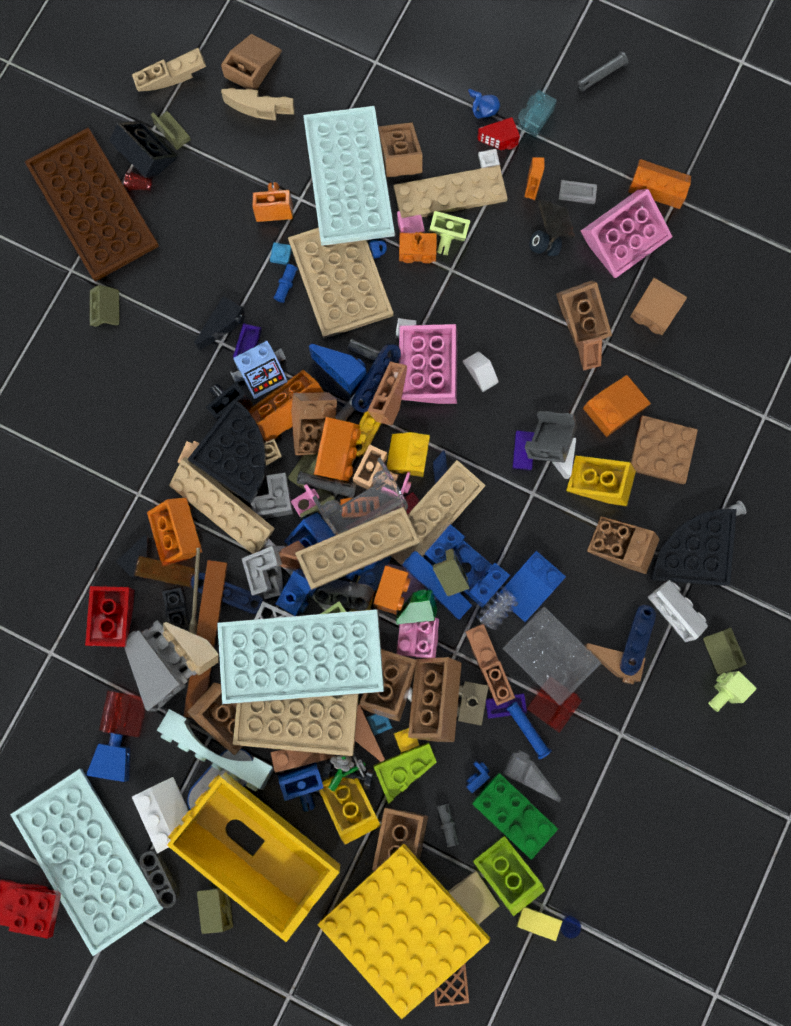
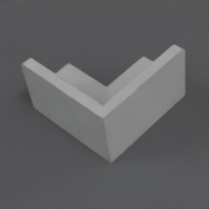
M286 473L268 475L269 494L256 496L251 503L252 510L263 519L293 514Z
M271 546L242 558L252 596L263 595L264 592L272 590L267 570L282 565L279 552L285 546Z

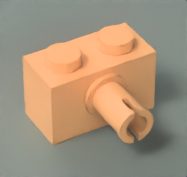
M369 444L353 477V482L371 491L376 480L381 479L394 486L399 475L384 469L383 465L387 459V452Z

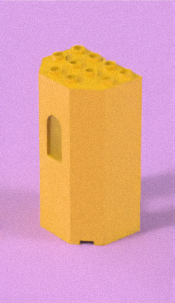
M224 773L222 776L218 774L208 785L211 789L202 793L196 800V805L182 818L181 821L184 824H179L168 836L170 841L167 846L287 942L314 904L339 874L340 864L229 774ZM235 819L242 821L265 840L254 856L227 835L226 826L229 821Z

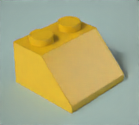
M412 432L392 434L386 470L401 474L410 472V475L423 477L430 435Z

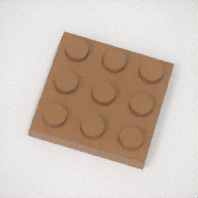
M642 416L630 463L637 473L684 485L687 480L698 429Z

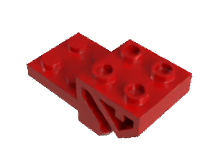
M0 879V925L8 926L11 932L46 939L53 937L61 893L56 890H49L47 886L28 885Z

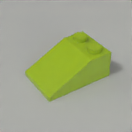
M505 836L473 861L513 917L545 891L542 883Z

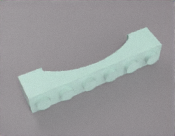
M170 709L168 710L157 729L158 732L162 733L161 738L170 743L172 740L178 742L177 747L186 752L189 749L194 751L196 758L203 762L208 759L213 762L211 766L221 772L224 768L230 772L229 775L237 781L240 778L247 782L246 786L252 790L257 791L258 788L264 790L274 771V767L255 757L253 761H236L219 756L198 740L189 726V719Z

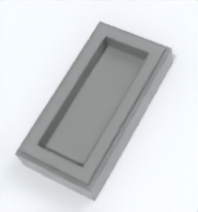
M561 180L559 200L595 204L597 185Z

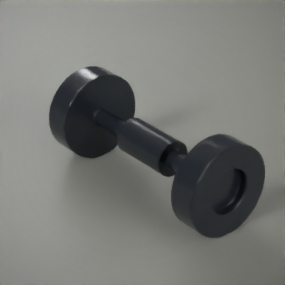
M329 758L326 761L323 778L328 780L332 772L337 773L338 769L333 768L334 764L331 763ZM368 769L365 777L356 774L357 772H353L345 776V778L365 780L363 788L370 790L375 770Z

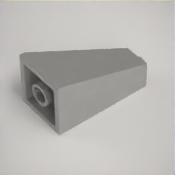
M133 631L128 635L127 644L124 648L143 704L147 711H157L181 691L186 684L183 685L177 679L176 675L141 631Z

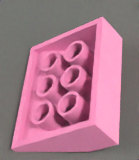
M649 189L637 190L581 230L588 246L614 278H617L673 237Z
M456 324L400 326L399 348L401 350L399 364L407 365L401 400L435 404H457L458 332Z

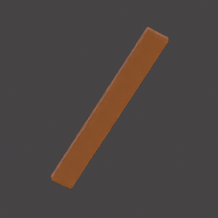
M208 560L196 635L206 639L215 649L228 563ZM212 667L201 675L196 674L189 677L183 717L192 718L187 711L209 689Z

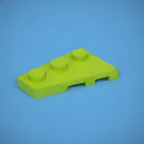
M429 742L373 765L388 804L436 763Z

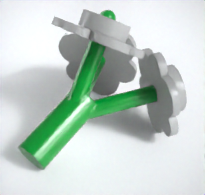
M336 755L331 757V763L334 764L338 771L328 788L335 792L342 778L358 769L361 775L365 777L363 771L366 770V764L361 759L357 760L355 756H353L357 765L353 767L354 763L351 756Z

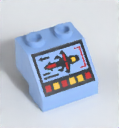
M268 341L233 358L254 399L287 382L286 376Z

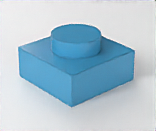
M274 242L270 261L284 265L289 264L292 252L291 246Z

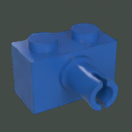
M299 568L293 571L276 605L294 616L304 613L309 605L307 602L309 597L314 596L318 587L311 590L303 570Z
M316 762L278 775L285 801L299 797L304 812L309 811L307 803H309L310 810L315 808L311 792L324 788Z

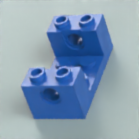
M450 524L425 552L424 558L430 564L435 565L447 560L446 550L453 548L460 563H468L471 566V571L466 573L469 589L463 592L483 608L510 575L496 563L493 565L468 545L464 541L465 536Z

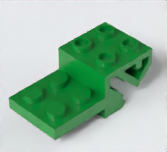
M500 773L493 778L472 802L487 819L531 860L558 830Z

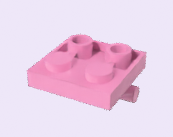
M435 618V621L400 624L397 654L405 657L435 658L438 645L439 619Z

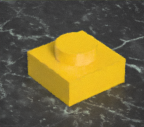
M409 728L394 733L401 752L420 746L417 739L408 738Z

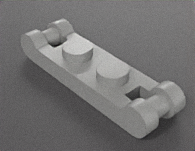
M156 620L150 629H145L142 633L173 671L177 679L184 685L188 682L189 677L195 676L197 673L195 671L192 672L189 668L183 673L181 672V669L187 666V660L176 653L175 646L171 641L168 642L163 636L164 627L159 620ZM159 631L161 635L156 639L153 635Z

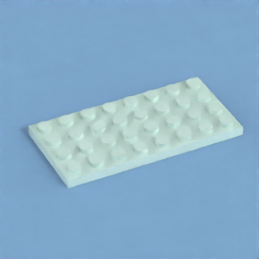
M375 106L303 115L321 246L395 236Z
M378 610L218 623L222 704L384 692Z
M83 769L77 770L10 814L53 889L61 893L60 901L92 956L163 909L158 903L141 866Z

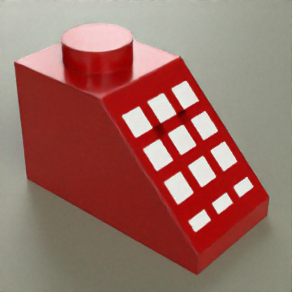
M512 117L478 128V141L501 151L513 149L519 143L520 134Z

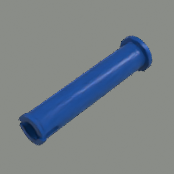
M517 701L513 702L506 709L537 752L538 759L546 757L552 750L547 748L519 707Z

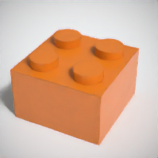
M385 566L373 603L374 608L396 614L397 610H402L405 599L402 597L403 591H408L411 580L408 578V572Z

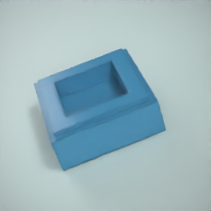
M377 714L367 717L374 736L392 728L389 718Z

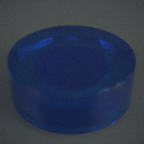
M566 916L562 919L560 931L567 938H576L581 932L580 922L573 916Z

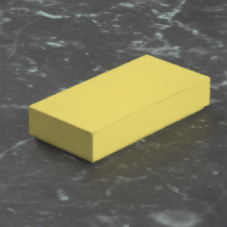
M525 907L521 910L516 926L556 941L562 920Z

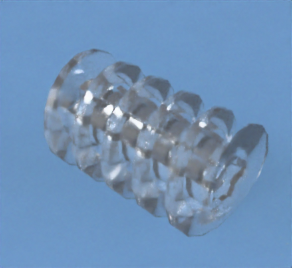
M501 586L503 593L496 592L498 599L491 597L493 605L486 603L489 610L481 609L484 616L476 615L481 623L493 630H497L498 624L503 623V618L508 617L507 611H513L512 606H518L515 596L503 586Z

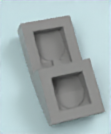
M277 566L267 570L272 590L263 593L264 599L281 595L283 591L281 566Z

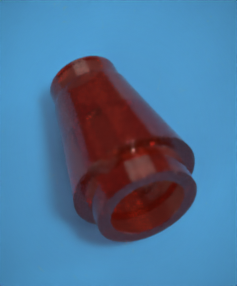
M126 172L124 187L128 188V190H151V179L134 172Z

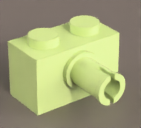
M434 211L429 232L437 233L441 236L437 253L441 254L443 247H445L443 255H448L451 240L453 239L465 241L470 220Z
M739 671L724 672L716 679L718 683L714 686L719 693L708 704L715 711L719 712L727 701L730 703H744L757 688Z

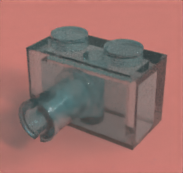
M538 90L535 95L532 94L527 102L528 106L526 109L523 108L518 115V127L537 137L555 110L557 100L541 90Z

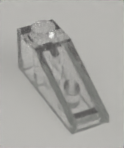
M520 750L518 754L512 752L503 774L560 802L561 798L534 762L529 760L530 755Z

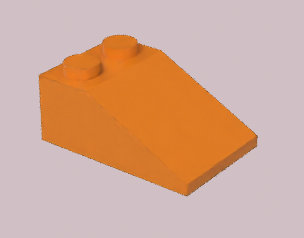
M626 375L589 400L583 409L603 434L608 437L651 403Z

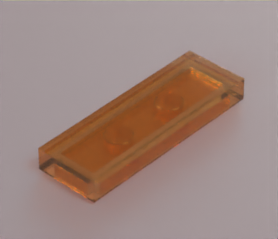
M139 556L134 576L192 588L191 578L195 575V568Z

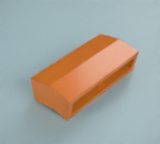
M532 158L524 197L536 199L544 172V158Z

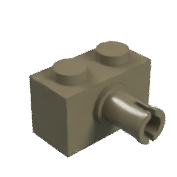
M465 681L463 685L459 686V697H461L457 708V721L482 726L488 691L487 685Z

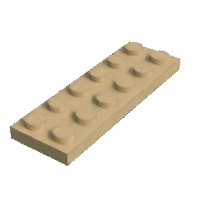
M500 165L394 185V193L401 218L416 215L426 217L434 215V211L448 213L507 201Z
M184 457L169 486L183 498H187L188 502L249 552L254 554L263 550L275 528L215 479L191 464L187 460L188 457Z
M456 460L407 515L420 541L419 544L391 556L401 566L414 550L423 557L425 552L486 485Z
M404 507L300 550L295 555L311 590L417 545L420 541Z

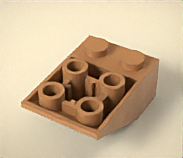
M250 34L229 52L221 64L224 77L246 89L257 90L282 50Z
M329 392L293 393L291 413L295 455L318 454L325 418L335 419L337 399Z
M600 517L587 552L625 568L646 574L659 542V537L654 531Z

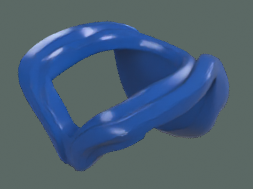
M472 89L468 90L469 95L475 99L472 109L476 118L491 117L498 112L500 102L496 96H482L480 92Z

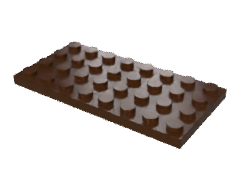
M89 127L24 161L95 282L159 247Z

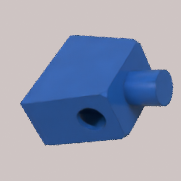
M111 733L109 744H98L87 771V776L121 782L129 781L130 748L121 746L122 734Z

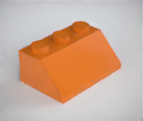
M640 159L628 192L634 193L637 190L649 189L654 201L680 209L686 199L691 184V176Z
M329 417L325 418L314 471L315 475L349 481L353 473L352 462L357 454L356 443L361 435L360 425Z
M187 498L167 499L147 512L162 566L196 556V548H200V553L202 552Z

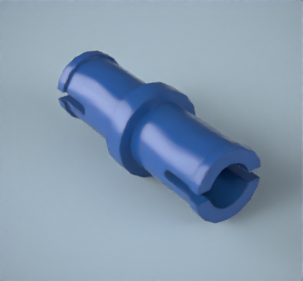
M287 264L282 278L278 281L279 286L273 297L278 302H285L288 291L293 286L292 281L298 270L294 265Z

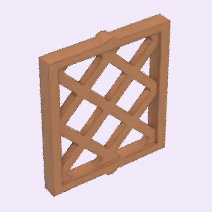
M465 964L460 967L461 969L457 974H452L455 977L451 982L448 980L444 981L448 984L444 991L440 987L437 988L442 993L438 999L437 990H434L435 1007L469 1003ZM462 971L464 973V980L459 977ZM456 979L463 983L459 989L452 985ZM464 986L466 996L462 992H460ZM450 987L456 991L452 998L446 993ZM458 994L464 998L462 1001H455L454 999ZM445 995L449 1002L441 1003L440 1000Z

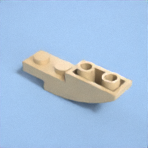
M196 48L167 63L163 59L132 74L139 92L157 90L193 78L192 73L206 67L200 49Z
M228 88L221 91L226 104L239 112L256 118L276 120L277 114H294L295 111L293 98L259 97L258 90L253 89L238 90Z

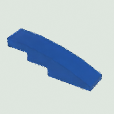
M414 550L403 562L402 566L427 591L432 590L434 597L455 618L460 620L472 606L460 593L447 596L433 570V566L417 551Z

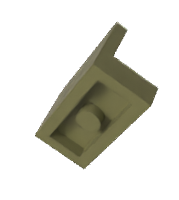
M168 111L160 117H157L154 112L150 114L154 125L176 150L191 140L190 136Z
M102 285L91 289L90 326L97 327L103 323L117 326L119 325V290Z
M318 454L303 455L288 476V480L306 491L303 484L297 483V477L300 471L315 475L314 471Z
M324 489L317 490L316 492L320 497L317 499L319 504L301 513V519L303 520L317 512L319 513L335 504L336 500L331 492ZM306 499L300 500L298 507L302 510L307 509L309 501Z
M454 549L446 550L447 560L433 565V570L446 595L451 596L469 589L468 577Z
M732 628L703 638L717 674L732 671L746 665Z
M219 887L198 891L197 897L202 934L224 932L233 928L230 896Z

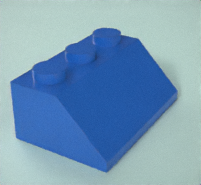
M317 512L303 519L285 539V543L289 546L299 540L305 548H308L336 535Z

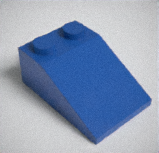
M315 344L309 345L311 358L352 395L366 376V365L360 359L356 360L351 355Z
M536 551L496 597L526 622L566 576Z

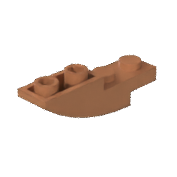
M484 624L466 630L465 633L472 652L496 705L498 706L514 699L515 696Z

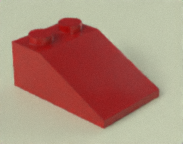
M90 586L85 646L126 647L134 606V589L130 587Z

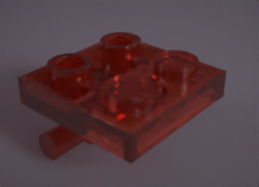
M549 677L526 709L560 733L582 700L577 694L571 693L553 678Z
M107 691L99 730L107 733L140 737L145 714V706L141 696Z

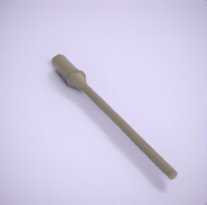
M196 548L192 619L190 624H188L189 632L195 635L198 625L196 621L200 548Z

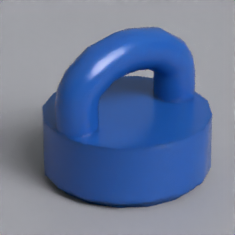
M370 240L369 248L373 259L380 258V255L386 252L387 245L384 241Z

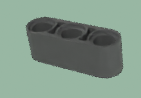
M333 580L319 586L314 596L322 604L334 605L340 601L344 608L366 610L374 596V590L365 584Z
M152 849L142 854L140 866L158 903L163 908L172 907L178 902L180 893L161 853H157L155 849ZM148 855L154 856V865L148 864ZM157 873H160L164 876L163 883H158L156 881ZM166 892H170L173 895L172 902L166 901Z

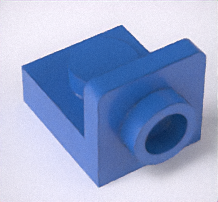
M475 761L473 763L480 774L474 773L467 780L468 784L466 787L471 793L476 791L490 778L487 774L490 770L483 762L479 764Z

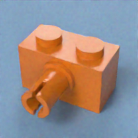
M271 182L268 184L267 192L253 193V210L256 221L293 219V203L290 190L279 191V184L274 182V188H272Z
M400 233L399 261L404 263H413L414 261H421L422 263L436 262L437 233Z

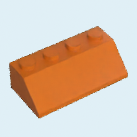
M302 370L247 411L255 420L263 439L267 442L276 439L279 434L293 426L291 413L293 393H320L324 391L313 377L305 370Z

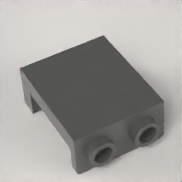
M538 411L539 422L532 441H527L525 445L528 458L565 463L577 429L575 416L569 413Z

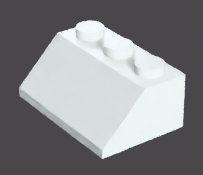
M670 580L665 582L648 596L649 600L685 642L696 640L708 627L705 623V617L692 608V602L687 597L684 598L681 595L680 588L674 582L671 583Z
M174 777L132 797L157 853L169 848L167 846L170 841L168 836L179 824H184L181 820L189 811Z

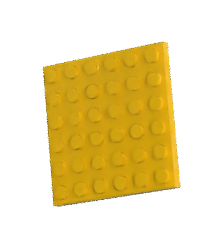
M405 844L400 846L317 924L401 1019L490 941V937Z

